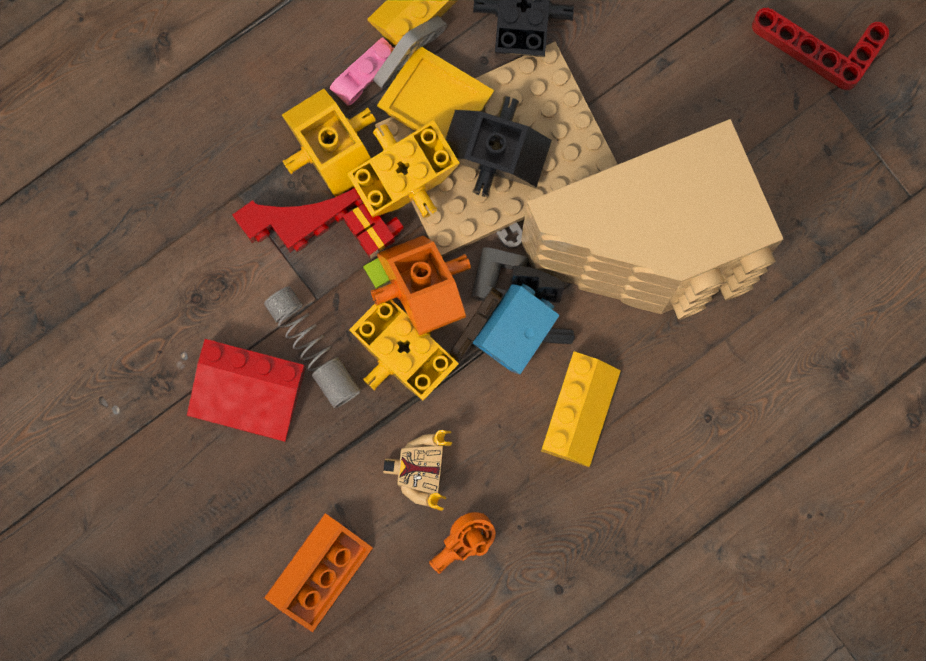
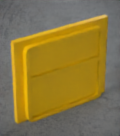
M421 47L414 51L409 60L404 64L377 104V107L414 131L419 130L434 120L446 139L455 110L482 111L493 95L494 90Z

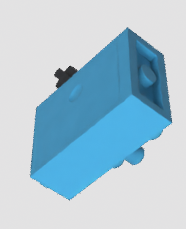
M512 284L473 342L475 346L498 363L517 374L522 373L542 342L572 344L575 339L572 329L552 328L560 316L553 310L554 305L543 298L541 300L534 296L535 291L525 284H522V286Z

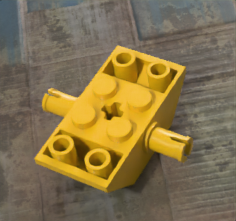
M322 89L282 114V117L301 145L300 151L282 161L288 172L293 174V172L310 162V164L313 163L334 197L353 188L354 185L347 173L371 159L357 136L358 131L376 121L369 108L367 107L364 111L348 119L327 91ZM325 138L334 139L333 143L325 144Z
M434 120L399 142H396L387 124L381 125L380 128L384 136L378 128L373 131V134L381 144L383 152L348 172V177L372 217L400 209L413 200L423 218L431 216L426 206L432 214L437 211V207L433 204L427 191L441 184L460 164ZM407 167L408 174L404 175L402 170Z
M393 300L378 306L374 304L349 329L360 343L378 360L379 364L363 378L364 382L374 391L389 375H394L405 387L424 401L459 365L455 359L430 337V332L419 336L409 316ZM409 344L410 352L406 353L403 351L399 353V345Z

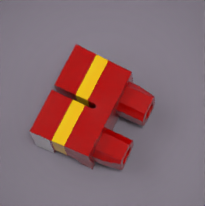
M363 203L345 214L343 219L355 238L358 239L370 259H373L377 256V253L395 242V237L404 230V227L397 217L386 224L381 219V216L384 214L372 217Z

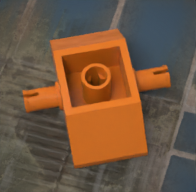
M420 236L377 253V257L391 284L371 290V296L376 306L394 298L400 299L419 336L466 317L457 285L453 278V275L471 269L469 259H466L467 256L465 254L445 262L434 241L425 236Z

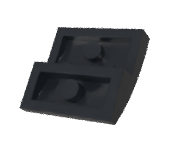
M523 266L513 267L510 286L512 284L518 286L525 284L535 291V297L539 300L543 298L549 302L560 303L565 289L564 282L537 269Z

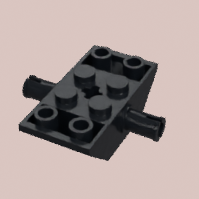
M474 0L473 13L495 14V17H498L495 53L545 57L548 21L550 19L573 21L574 5L552 4L550 0ZM521 7H527L526 12H521Z
M503 97L498 117L481 111L455 110L446 141L460 165L479 171L477 182L473 189V193L476 195L480 194L481 188L484 186L482 197H488L493 179L496 176L537 188L552 140L529 126L513 122L514 114L519 104V101L515 98L512 99L511 105L508 108L510 97ZM498 142L501 149L493 150L491 146Z

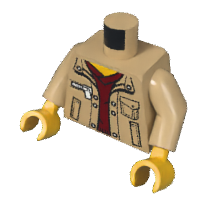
M439 430L437 433L422 435L408 442L405 448L401 449L400 460L385 458L383 470L384 474L398 475L397 485L401 487L402 493L415 504L428 506L442 511L444 508L437 505L438 500L441 498L446 499L445 496L438 494L443 446L452 445V442H445L444 440L445 435L451 433V431Z

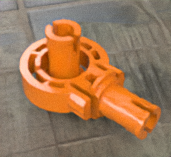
M479 512L467 513L458 518L451 527L450 535L444 540L446 547L429 561L431 567L440 574L455 560L464 561L469 556H482L486 554L496 535L495 528L490 519L485 514Z

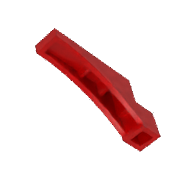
M353 188L335 198L303 206H264L255 204L252 200L232 214V216L251 243H254L256 240L258 243L265 240L270 235L269 231L273 229L291 253L294 250L298 252L309 244L308 240L315 235L317 237L323 235L329 230L328 225L335 220L341 222L344 220L343 216L349 213V210L355 206L362 205L364 202L357 190Z

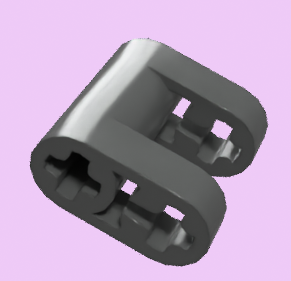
M483 247L471 298L483 301L492 287L503 293V298L507 290L496 288L501 267L513 270L514 266L528 267L529 258L502 250Z

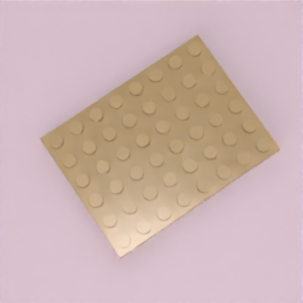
M556 42L546 45L545 57L522 56L474 78L494 90L493 95L481 112L498 117L503 97H510L508 108L511 105L512 99L515 98L519 101V104L517 105L513 122L529 126L551 139L552 142L537 188L496 176L493 179L489 196L482 197L484 186H482L479 195L473 193L479 171L459 164L441 184L427 191L433 204L437 207V211L434 214L426 206L431 216L423 218L414 200L411 201L428 238L434 241L442 257L525 219L528 201L618 165ZM393 117L374 124L375 129L378 128L383 136L384 133L380 126L387 124L396 142L415 132ZM498 142L491 146L493 150L501 149ZM407 167L402 170L404 175L408 174Z

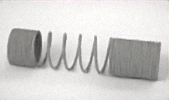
M287 286L270 296L264 302V305L275 322H279L278 327L291 326L286 332V338L290 339L299 336L293 344V349L307 347L302 352L300 359L308 360L314 358L307 369L308 371H314L312 373L313 379L321 387L320 389H322L333 408H338L358 395L361 389L357 387L358 385H356L348 370L340 362L339 357L319 367L310 369V366L322 354L328 351L331 346L312 356L302 358L306 351L322 339L324 335L303 346L295 347L296 343L310 330L315 328L317 324L296 335L288 336V333L300 321L308 317L309 313L294 322L280 325L283 320L296 313L303 304L294 291H292L293 289Z

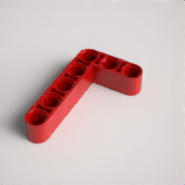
M760 9L752 22L753 31L757 35L843 90H851L858 84L889 36V29L884 23H871L847 58L773 9ZM767 18L771 25L763 26L760 24L759 19ZM786 31L790 33L792 39H783L780 36V32ZM870 32L879 33L881 40H874ZM801 45L810 46L812 53H804ZM857 52H864L868 60H860L857 57ZM822 59H830L833 62V67H826ZM843 73H852L854 76V80H846L843 76Z

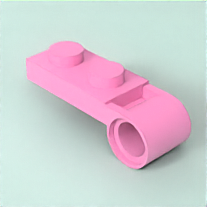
M382 37L332 83L330 90L347 106L352 105L361 96L363 90L373 82L375 75L394 47Z

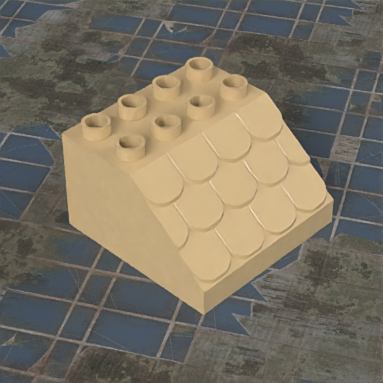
M731 119L528 201L521 238L522 246L533 269L548 273L561 281L576 284L579 290L619 299L624 304L658 314L674 309L678 320L706 309L705 304L712 301L711 296L719 292V290H721L725 301L752 290V285L760 281L759 276L768 272L766 267L776 262L772 253L783 240Z

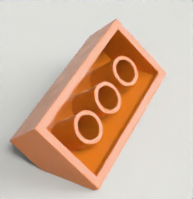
M325 513L264 598L287 616L313 632L373 547Z

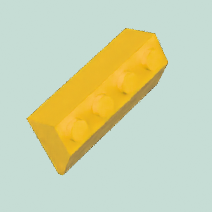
M386 0L367 21L395 47L408 31L436 16L441 17L458 0Z
M573 352L541 452L590 467L621 370L599 359Z

